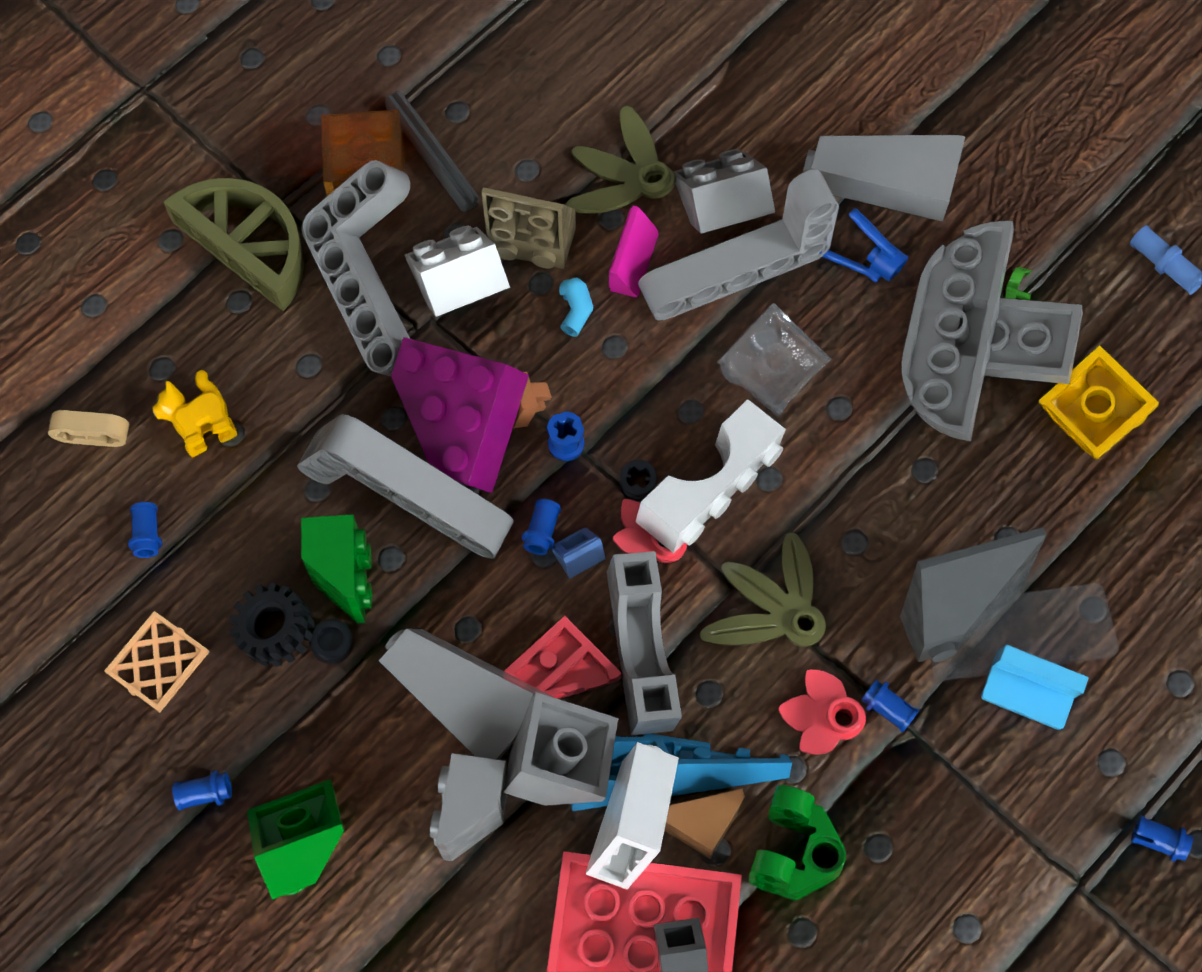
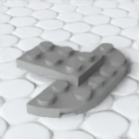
M1013 221L989 222L964 230L963 236L948 246L942 245L936 250L927 262L918 284L902 357L903 383L907 396L917 414L934 429L960 440L971 441L984 376L1070 384L1083 315L1082 305L1000 298L1014 233Z

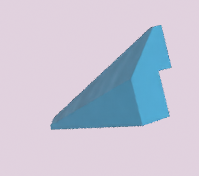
M644 734L643 737L615 736L606 798L601 802L573 803L570 805L572 811L607 806L621 763L637 742L644 745L657 746L664 752L679 757L671 796L790 778L792 762L789 756L780 754L779 758L750 757V749L740 747L737 748L735 754L711 751V745L708 742L663 735Z

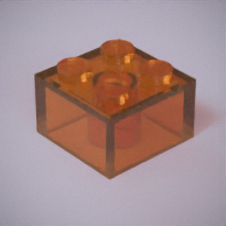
M399 109L321 115L323 183L327 196L370 161L377 160L405 172L404 133Z

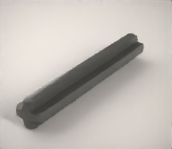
M395 91L392 95H388L385 98L386 109L460 210L469 212L472 208H476L479 204L478 194L403 93Z

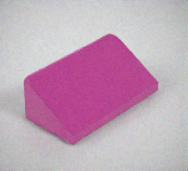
M633 205L632 208L630 207L609 270L610 291L631 297L639 296L640 288L638 282L647 272L659 235L655 225L638 206Z

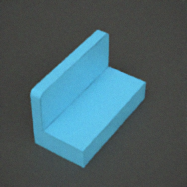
M1006 644L996 651L981 693V698L984 701L1051 728L1061 730L1066 724L1074 698L1084 693L1089 677Z

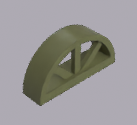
M217 178L189 185L177 191L163 202L171 221L280 310L284 311L296 296L303 280L305 255L295 220L288 207L280 198L268 189L250 181ZM228 207L253 209L254 211L228 235ZM214 209V223L205 217L202 212ZM268 217L276 221L289 237V240L242 243ZM287 255L280 275L275 273L257 257Z

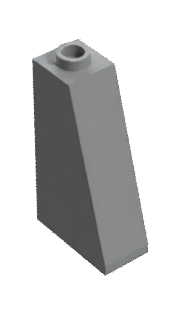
M820 136L816 151L808 150L803 172L819 170L835 196L943 222L950 201L965 136Z
M406 628L395 633L385 646L388 651L379 660L475 757L507 761L510 758L511 750L533 694L538 692L551 696L423 629Z

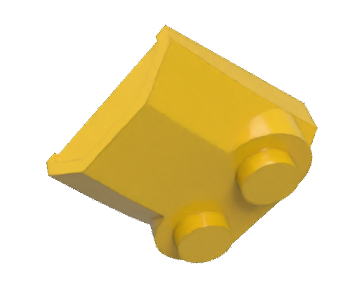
M1100 345L1072 370L1070 384L1057 383L1038 401L1052 420L1095 460H1098L1133 428L1140 426L1147 416L1159 405V402Z

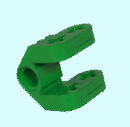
M777 785L769 808L768 819L772 823L809 836L800 870L795 868V861L786 856L767 850H757L749 874V883L751 885L797 901L839 877L846 859L844 845L824 808L814 804L815 797L810 793L787 785ZM820 849L829 850L835 855L837 863L828 869L821 868L814 863L813 853Z

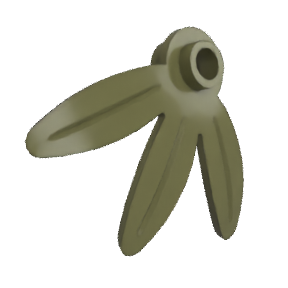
M624 106L621 108L620 123L625 145L635 164L613 154L589 147L576 146L571 150L572 157L586 170L602 179L619 183V185L598 189L569 199L566 206L575 209V212L588 214L608 212L626 206L642 195L651 199L661 198L670 193L674 188L676 182L674 172L666 164L658 161L651 134L643 120L632 107Z
M787 533L783 541L782 572L788 594L766 575L749 566L735 562H725L722 564L721 570L733 587L749 601L770 614H742L716 621L700 631V638L703 641L720 645H747L773 640L785 635L793 644L807 647L816 644L822 638L826 628L825 619L817 608L811 606L813 597L812 563L804 543L797 534ZM800 618L809 619L812 623V629L808 631L800 629L797 620Z

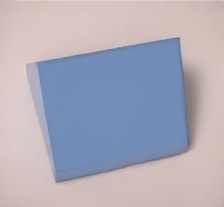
M585 527L555 543L553 548H551L569 579L605 560L601 539Z

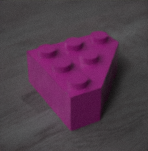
M403 337L391 377L428 463L460 484L492 493L529 375L504 363Z

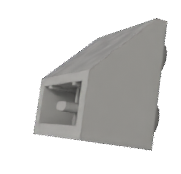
M740 149L722 152L719 154V159L709 162L701 159L689 161L682 165L683 169L673 171L676 179L675 184L689 221L701 234L775 213L767 167Z
M452 753L450 765L442 766L438 782V793H442V810H434L430 837L434 838V846H437L443 860L453 861L503 824L508 794L503 793L507 774L506 761Z

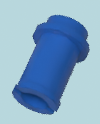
M548 499L536 500L529 528L522 533L523 548L526 551L536 555H545L548 549L553 548L554 540L552 535L558 515L561 512L558 503Z
M151 502L135 503L130 508V513L132 514V538L128 541V547L133 550V555L138 558L154 557L158 555V549L162 547V539L158 537L157 533L158 508L156 504Z
M875 680L861 699L862 702L868 705L866 710L870 711L872 708L898 727L901 732H904L919 712V709L914 708L888 689V682L882 684Z
M213 770L210 776L174 782L172 794L175 806L180 811L184 810V808L211 802L223 805L225 799L232 797V786L227 772L219 773L218 770Z
M1140 815L1137 821L1139 825H1135L1132 834V843H1138L1169 855V860L1175 862L1177 859L1182 861L1187 859L1192 847L1193 836L1186 834V828L1180 827L1179 830H1176Z

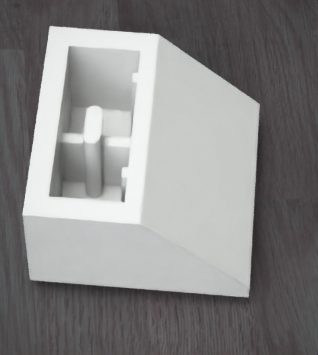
M471 226L459 227L449 233L450 237L435 242V240L423 241L413 247V252L405 254L407 263L425 302L436 317L510 288L495 243L477 226L474 228Z

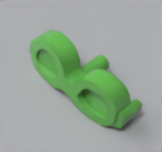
M1020 266L1016 267L1005 288L1003 298L1030 300L1031 294L1017 289L1023 277H1028L1032 270Z

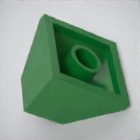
M331 779L247 810L254 858L272 900L284 895H294L305 887L315 884L344 832Z

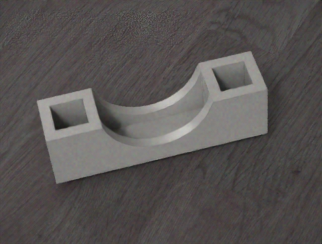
M656 552L613 555L606 573L630 734L641 735L674 731L682 718L676 677L669 669L662 641L660 620L662 589Z

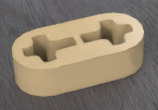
M58 410L52 413L48 435L64 443L119 447L126 444L129 422L113 414Z

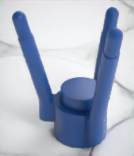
M857 208L852 209L849 217L876 244L866 259L871 263V266H865L830 250L822 257L864 274L875 283L881 277L890 282L901 271L909 257L891 244Z

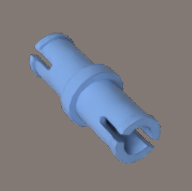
M1147 225L1134 235L1130 241V246L1137 249L1155 264L1154 269L1160 275L1166 273L1183 287L1189 295L1201 287L1202 271L1181 255L1183 251L1177 245L1170 246Z

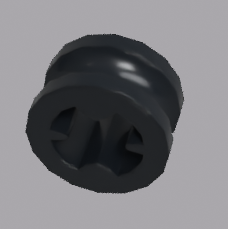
M633 460L627 463L620 473L621 488L629 498L643 500L657 487V473L654 467L644 460ZM634 472L639 476L647 474L649 476L646 477L647 486L641 488L636 484L631 487L628 484L632 482L631 474Z

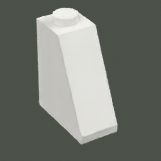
M639 742L635 744L621 763L587 866L586 875L628 889L657 856L661 849L679 757L668 754L657 746L644 745Z

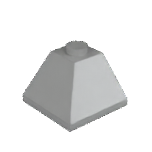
M535 692L510 753L503 793L545 806L603 801L607 794L618 718Z

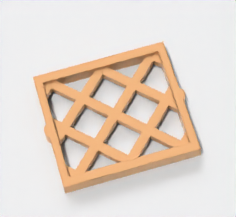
M154 611L104 672L127 688L131 695L138 696L160 713L208 655L209 650L187 635L182 628H177ZM157 624H164L173 631V635L158 638ZM151 628L152 639L141 640ZM180 641H188L196 648V652L181 654ZM174 642L175 655L160 658L159 644ZM153 645L154 659L139 661L138 647ZM132 651L133 662L121 664ZM193 659L182 672V661ZM175 662L176 676L162 678L160 664ZM154 665L155 679L140 681L139 668ZM133 669L134 682L127 683L119 677L118 671ZM174 682L163 696L162 684ZM156 685L157 699L150 700L141 693V688Z

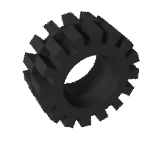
M269 583L268 589L262 584L255 586L256 595L247 591L243 594L247 602L243 605L237 601L233 607L239 612V615H230L229 622L235 626L229 629L230 635L236 639L233 642L255 662L258 661L261 665L269 666V663H271L275 667L282 666V658L291 663L296 660L292 654L295 650L303 654L307 649L301 644L303 639L309 642L312 640L313 634L307 628H315L314 620L310 617L313 613L306 603L285 585L280 587L276 583ZM273 612H284L286 618L282 629L271 638H261L259 628L263 620Z

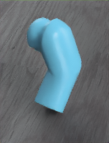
M579 278L564 280L559 287L560 295H564L563 299L568 300L571 308L560 328L567 335L577 337L593 311V303L587 285Z

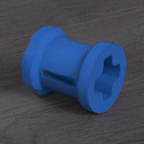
M568 411L553 415L547 425L549 451L558 460L572 461L580 456L585 446L583 437L584 427L581 419L575 413Z

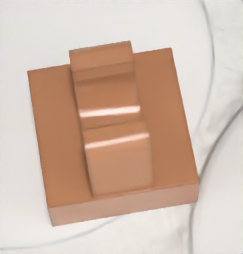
M528 377L513 428L527 427L536 412L546 409L544 401L551 400L552 398L546 382L531 383Z

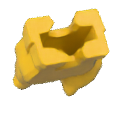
M199 370L195 375V384L203 392L202 394L186 403L184 395L170 381H165L166 388L158 394L156 404L152 407L157 419L173 423L175 430L184 439L185 449L192 458L207 450V445L203 438L205 433L212 431L213 434H218V438L222 443L238 435L232 419L228 416L225 400L222 398L218 388L208 380V374L204 370Z

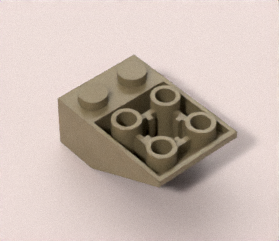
M483 187L481 193L487 237L495 243L499 257L504 260L520 259L533 262L536 266L546 269L553 267L565 269L576 231L575 209L555 202Z

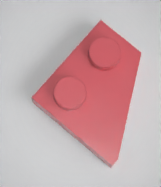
M566 616L561 618L504 670V672L557 699L618 682L622 678V673Z

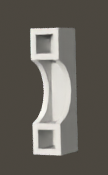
M747 399L721 425L715 446L723 461L722 470L710 478L699 481H686L668 475L641 501L636 523L672 553L676 552L684 543L690 546L701 535L705 528L703 524L711 516L717 519L725 512L732 501L730 497L737 490L743 493L751 486L758 475L756 471L763 464L770 467L783 451L780 443L786 429Z

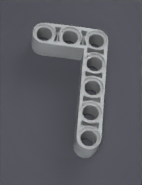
M374 160L363 165L308 212L302 223V234L366 365L376 373L391 376L403 337L410 339L360 237L405 200L410 191V180L405 172Z
M809 170L798 175L788 186L782 220L661 266L645 274L639 280L638 286L654 318L659 321L675 317L821 258L830 248L839 204L819 170Z
M339 415L317 430L297 465L303 474L322 484H330L348 474L462 546L485 558H495L514 522L509 514L362 421L349 415Z

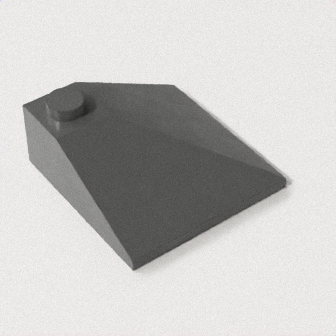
M1043 527L917 562L900 619L918 662L931 658L932 661L939 662L954 656L958 650L1022 591L1046 537Z

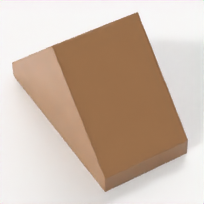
M743 788L669 805L664 831L711 859L743 805L745 798Z

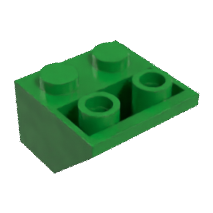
M353 514L301 518V558L314 586L357 624L365 623V609H372L371 583H367L365 570L371 569L372 556L370 543L366 544L365 529H358Z

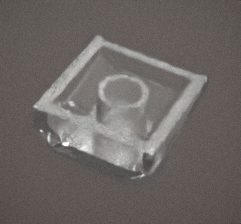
M773 303L741 334L717 362L721 366L724 377L729 382L743 386L778 417L784 412L788 403L813 376L829 363L831 358Z

